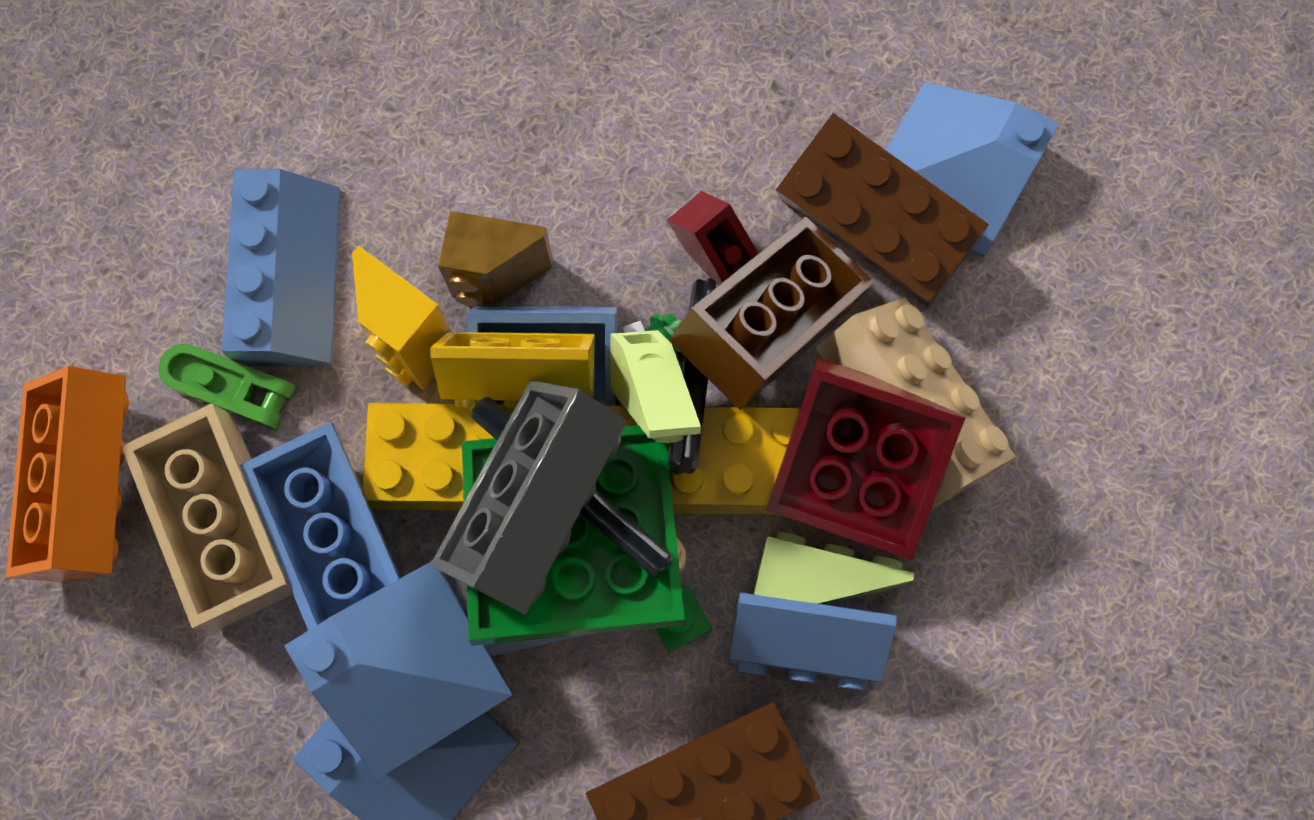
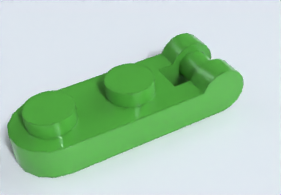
M188 344L175 345L168 349L160 358L158 366L159 376L164 384L177 393L208 405L213 403L229 413L277 431L283 417L279 413L285 400L291 401L297 388L283 379ZM256 388L267 391L261 407L250 403Z

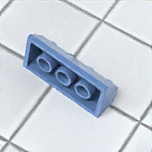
M282 169L233 170L222 352L231 360L246 366L332 365L340 204L339 187Z
M330 421L240 464L308 630L400 579V575L334 423Z

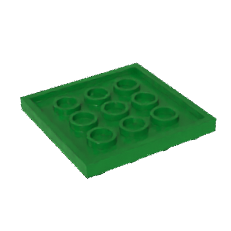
M639 425L625 426L621 433V441L617 451L611 458L607 459L596 480V490L672 555L673 562L666 572L658 578L652 577L579 513L571 528V537L566 548L556 556L545 577L546 583L542 594L531 604L526 615L467 585L468 636L472 646L685 626L671 480L667 463V443L648 438ZM495 438L461 441L464 502L497 443Z

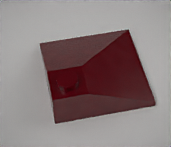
M817 357L766 510L912 560L966 417L869 374Z

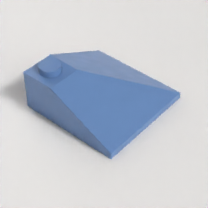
M924 82L886 150L989 223L985 234L971 251L984 258L1059 124L1016 102Z
M432 561L329 617L284 645L310 692L377 780L514 695L486 646H472L470 644L468 616L442 572L430 566Z
M483 713L377 780L329 717L296 753L292 760L331 797L360 820H453L519 743L488 714Z

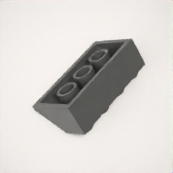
M530 380L430 566L526 615L531 604L542 594L546 583L545 577L556 556L566 548L571 537V528L582 507L593 497L596 489V480L607 459L611 458L617 451L621 441V433L627 420L579 389Z

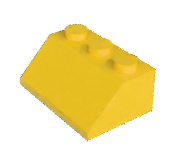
M358 245L352 252L358 322L369 336L365 344L376 353L375 358L386 367L384 370L405 387H408L413 382L424 390L435 377L431 361V347L447 332L452 331L436 302Z
M447 332L431 347V361L440 399H454V405L457 407H475L482 398L490 397L492 400H504L505 407L516 408L530 380L579 389L592 398L594 395L595 334Z

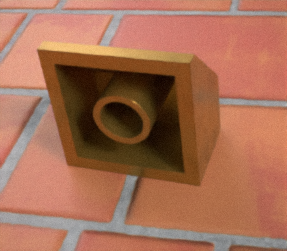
M450 211L438 268L451 296L456 297L457 302L471 307L483 306L484 302L498 304L552 268L553 256L546 227Z

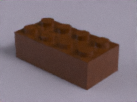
M832 113L775 189L780 200L802 216H806L817 227L927 307H929L976 246L989 226V223L835 113Z
M805 216L695 304L669 341L741 410L837 324L855 306L874 281Z
M774 702L585 793L597 820H779L820 800V796Z

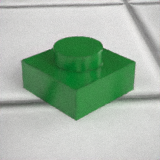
M689 585L682 589L685 626L655 628L668 654L712 631V627Z

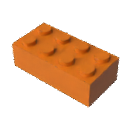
M66 366L23 384L6 578L70 582L112 574V565L115 563L118 555V542L114 537L116 515L119 513L122 504V493L118 488L119 469L125 458L121 448L125 444L122 440L123 419L129 408V396L125 392L126 376Z

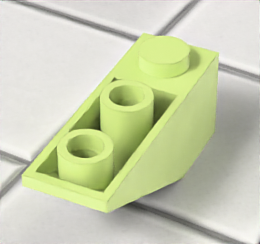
M658 330L610 334L611 391L648 438L658 442L673 443L681 441L683 435L701 434V425L672 343Z
M778 532L776 538L767 536L764 542L752 594L828 605L905 586L913 581L915 573L902 570L903 563L892 558L874 556L873 562L853 558L855 551L847 547L826 544L825 549L821 550L805 546L806 539L801 536Z

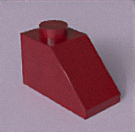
M703 191L667 219L687 254L710 278L716 281L717 286L759 254L732 206Z

